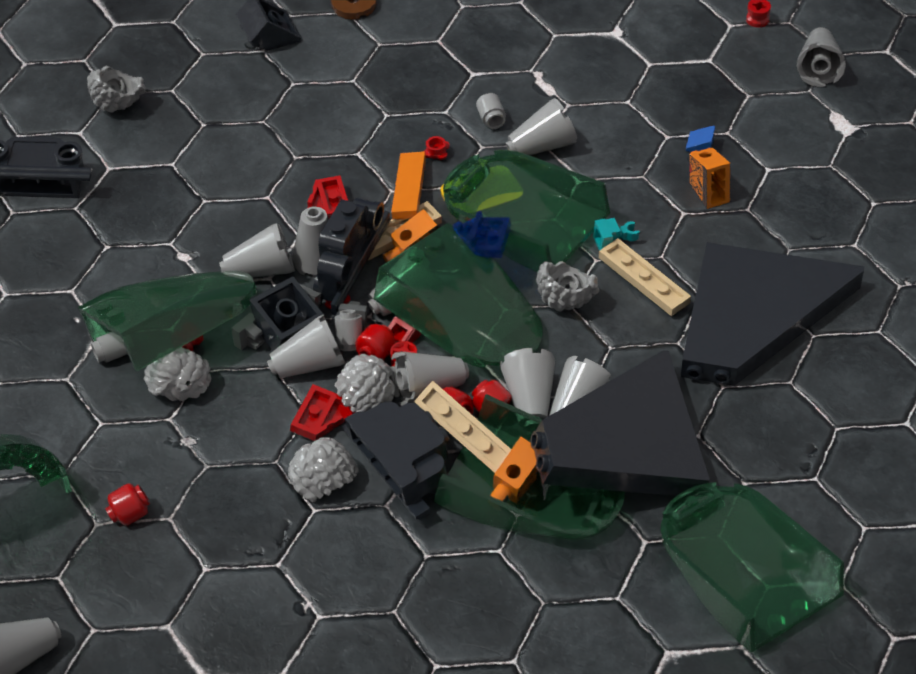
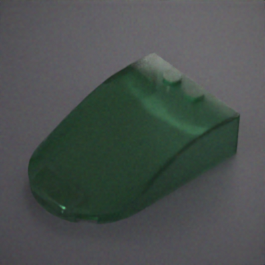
M495 150L494 155L480 157L477 154L461 162L449 173L443 186L446 207L456 219L503 255L537 272L540 270V265L544 262H551L553 265L560 261L565 263L594 232L595 220L606 219L610 215L606 184L604 182L516 151Z
M450 223L445 224L379 267L373 299L457 358H461L463 362L480 368H486V365L500 366L501 361L504 362V356L510 352L524 348H532L533 353H537L539 350L543 327L535 310L495 259L483 247Z
M230 270L193 273L121 286L84 303L78 309L92 342L96 341L97 337L110 332L119 335L122 338L134 369L139 371L240 314L250 305L249 300L252 295L257 294V288L252 276L243 271Z
M488 394L484 397L478 416V421L510 449L513 448L520 437L530 442L532 433L536 431L542 419ZM463 446L448 473L449 476L442 474L434 503L480 523L532 535L577 540L595 536L606 530L616 520L624 502L625 492L542 484L541 476L539 475L517 503L510 499L505 503L490 496L494 490L493 480L495 473Z
M717 482L701 484L677 495L663 512L660 527L661 539L665 550L704 606L750 653L844 595V562L768 498L750 487L734 483V487L717 486Z

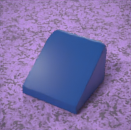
M715 126L691 131L686 151L693 152L712 148Z

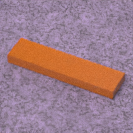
M425 152L400 153L391 210L392 219L394 220L410 219L419 213L426 163Z

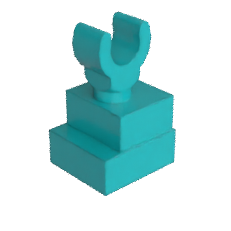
M615 218L595 220L593 238L598 249L601 250L616 239L636 241L639 239L640 231H634L635 222L629 221L619 228Z

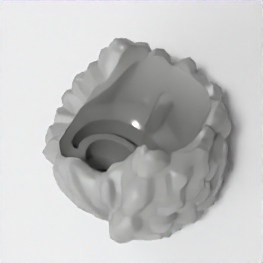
M104 66L101 70L92 71L87 77L88 91L91 99L94 100L93 103L96 106H99L104 111L125 110L137 101L141 94L145 93L144 79L142 77L129 76L109 66Z
M563 261L558 262L556 265H553L551 262H544L539 267L540 270L536 278L538 292L541 294L542 301L548 304L550 308H555L556 311L580 308L599 292L598 280L594 274H591V276Z
M177 346L174 349L169 347L164 352H158L155 358L149 361L148 366L144 370L145 377L143 379L148 385L149 392L154 396H166L171 401H185L187 398H197L200 393L202 394L206 391L210 384L209 362L189 349H184L182 346Z
M361 354L352 358L345 364L335 383V387L338 390L337 394L342 397L344 406L351 407L352 412H366L383 402H391L395 393L394 384L389 379L392 368L374 355Z
M319 438L312 444L303 445L296 451L288 467L289 484H292L297 493L302 494L305 499H309L311 502H315L317 497L319 499L322 498L324 494L329 496L332 490L341 489L345 483L352 482L359 472L357 463L351 453L346 450L343 444L338 443L332 438Z

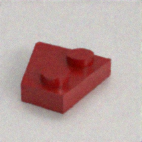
M341 176L317 179L313 186V193L309 196L307 208L320 207L326 211L330 219L342 199L348 201Z
M312 384L290 425V431L316 441L344 423L345 418L355 412L351 411V407L344 406L342 397L338 396L337 393Z

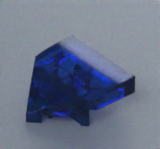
M478 211L475 218L465 221L463 224L460 221L453 224L454 231L475 255L502 258L511 229L510 217L483 218L482 212Z

